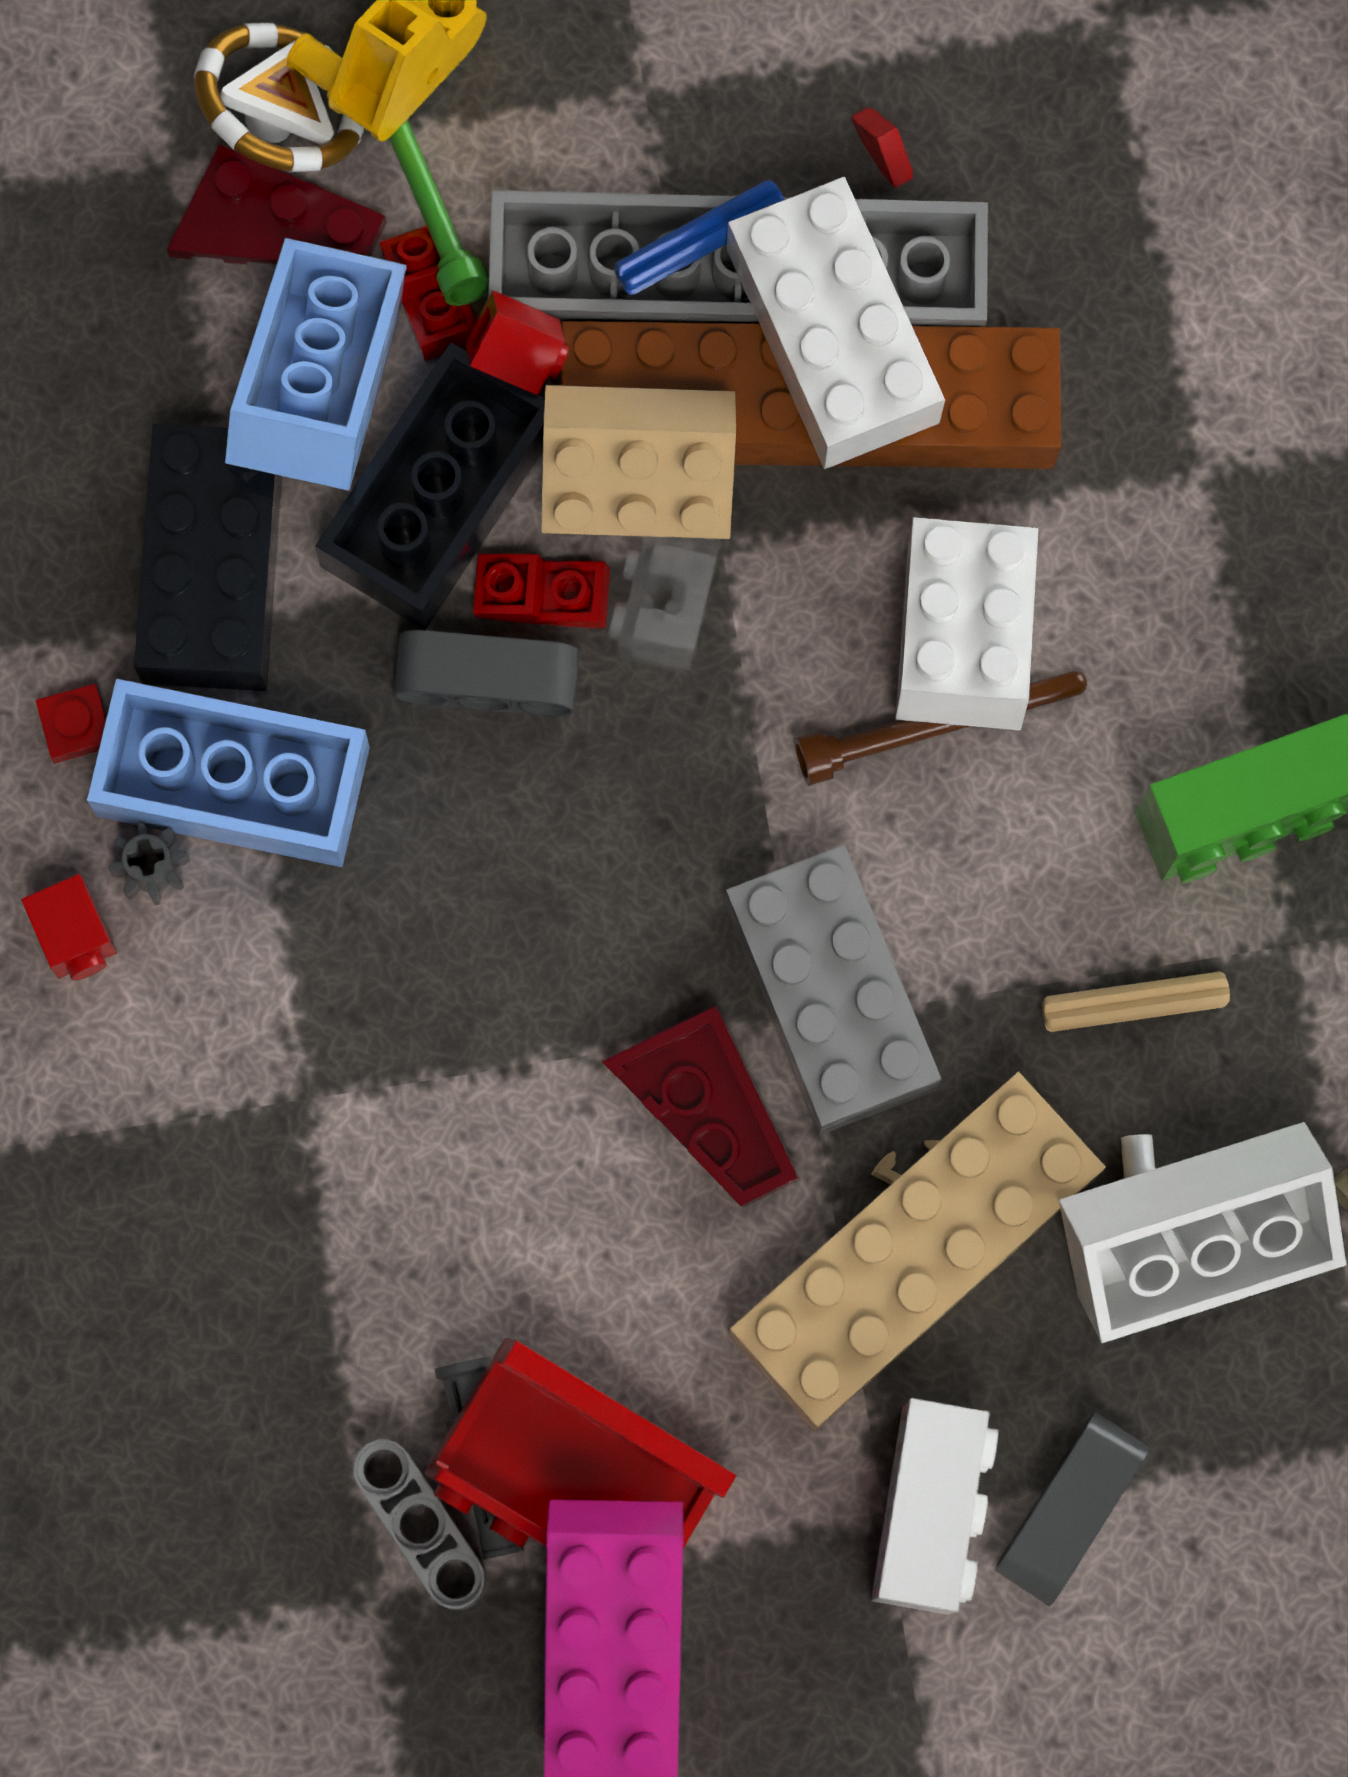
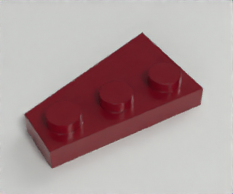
M219 144L167 248V252L170 258L191 259V256L223 259L224 263L247 265V262L277 265L285 238L370 257L387 224L386 216L283 171L257 163Z

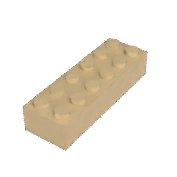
M1018 1071L732 1326L728 1336L811 1430L815 1432L1061 1210L1059 1199L1083 1191L1102 1173L1106 1166Z

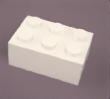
M913 517L907 549L896 720L1021 730L1029 701L1038 528Z
M913 1398L902 1407L871 1601L948 1615L958 1612L959 1602L966 1603V1601L972 1600L977 1573V1561L966 1560L970 1537L976 1538L977 1534H982L988 1502V1495L977 1494L980 1472L986 1473L987 1468L992 1469L998 1440V1430L987 1428L990 1412Z

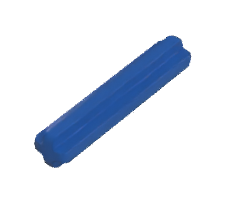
M765 180L617 261L615 264L616 277L622 288L629 295H635L726 245L728 222L784 201V197L772 180Z

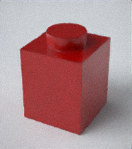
M492 290L465 343L470 367L535 395L539 394L547 377L555 379L558 376L568 354V345L564 344L565 338L560 319Z
M80 873L21 899L48 964L58 979L66 975H70L72 981L90 977L107 966L105 958L117 954L89 887Z

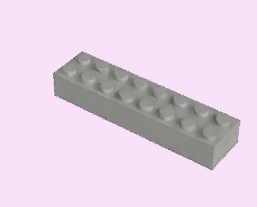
M492 190L489 296L492 290L560 319L561 326L562 321L759 324L727 252V244L635 295H629L622 288L615 274V264L617 261L736 196ZM855 199L912 326L986 327L988 202Z

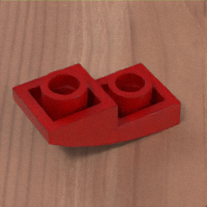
M427 226L379 242L386 261L407 265L401 304L424 361L441 356L450 342L460 348L466 347L465 343L477 321L469 304L452 306L446 303L436 280L439 272L438 263L441 258Z
M478 554L473 614L479 618L514 623L606 628L611 568L605 561H544L538 554Z

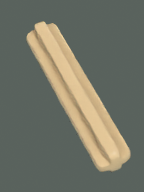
M1213 972L1047 996L1042 1001V1016L1046 1029L1050 1032L1223 1008L1229 1003L1230 990L1225 974Z

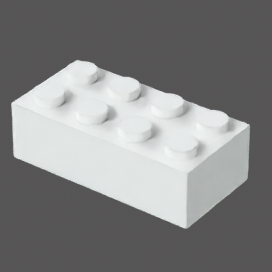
M845 177L728 222L727 252L824 469L940 423L945 398Z
M1305 1122L1059 1199L1077 1294L1101 1343L1346 1266L1332 1166Z

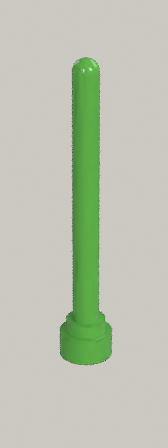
M406 120L389 140L441 258L438 263L437 283L447 304L461 306L472 303L489 291V276L482 260L473 256L470 251L463 249L409 122Z

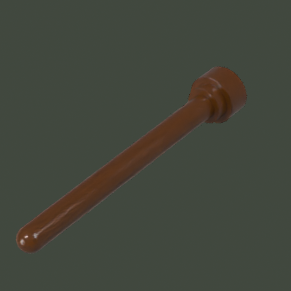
M1071 671L1030 683L1029 701L1026 710L1082 694L1087 687L1086 677L1078 671ZM900 720L837 739L833 733L823 736L820 731L795 737L794 744L804 780L810 786L833 779L834 772L843 770L845 762L970 726Z

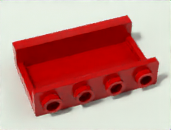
M504 1338L424 1472L426 1476L439 1483L433 1494L434 1496L466 1515L473 1504L495 1517L489 1529L521 1548L524 1547L528 1538L547 1548L549 1500L683 1502L684 1549L714 1495L724 1498L737 1476L524 1344L508 1338Z

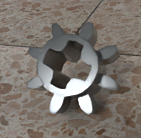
M142 822L138 824V835L128 842L116 837L114 842L122 853V861L114 862L108 868L114 877H130L123 889L126 898L131 900L142 890L148 892L154 904L158 905L161 901L160 891L166 889L169 885L179 890L184 888L182 881L176 874V866H183L189 863L190 858L186 851H169L175 840V834L172 829L167 828L157 837L150 834ZM149 851L155 852L159 860L154 866L155 873L144 876L139 867L144 863L143 854Z

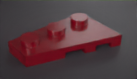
M717 1006L602 1061L741 1207L744 1208L801 1180Z

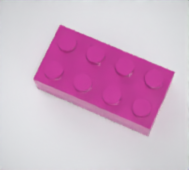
M549 1500L544 1777H678L683 1502Z

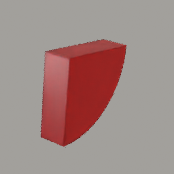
M870 107L851 116L864 147L887 181L894 188H897L913 179L912 173L914 172L898 128Z

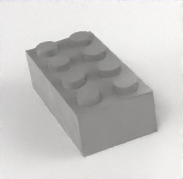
M845 844L726 890L725 907L818 1137L937 1090L942 1080Z

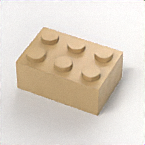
M546 385L541 533L730 539L736 443L735 391Z

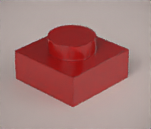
M96 683L35 700L50 758L54 764L99 752L107 717Z

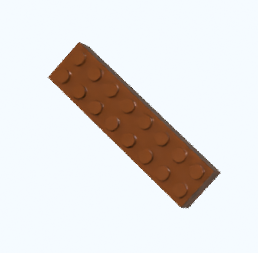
M562 321V330L565 338L564 344L568 345V354L562 367L561 386L735 391L736 443L734 465L822 466L760 324ZM912 326L945 398L940 423L834 465L1054 469L1061 449L1060 328Z

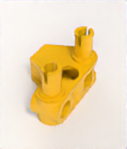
M376 0L355 22L343 58L315 40L309 33H304L291 47L286 61H288L286 66L328 92L327 98L330 109L336 113L344 114L371 132V136L383 142L398 130L471 51L484 29L487 19L486 12L476 6V0Z

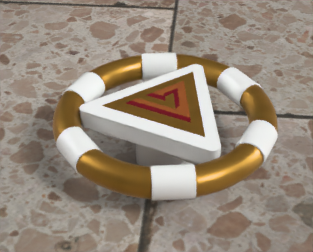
M245 23L227 29L213 38L201 51L194 73L197 100L211 128L233 150L238 151L257 163L288 172L319 171L320 169L333 166L346 158L360 143L364 128L343 114L338 133L331 140L334 131L317 84L286 66L288 62L286 58L291 47L304 32L274 23ZM242 48H281L280 51L224 86L219 95L217 83L226 57ZM225 106L245 114V123L248 129ZM290 133H293L321 146L285 148L271 143L281 142L287 139Z

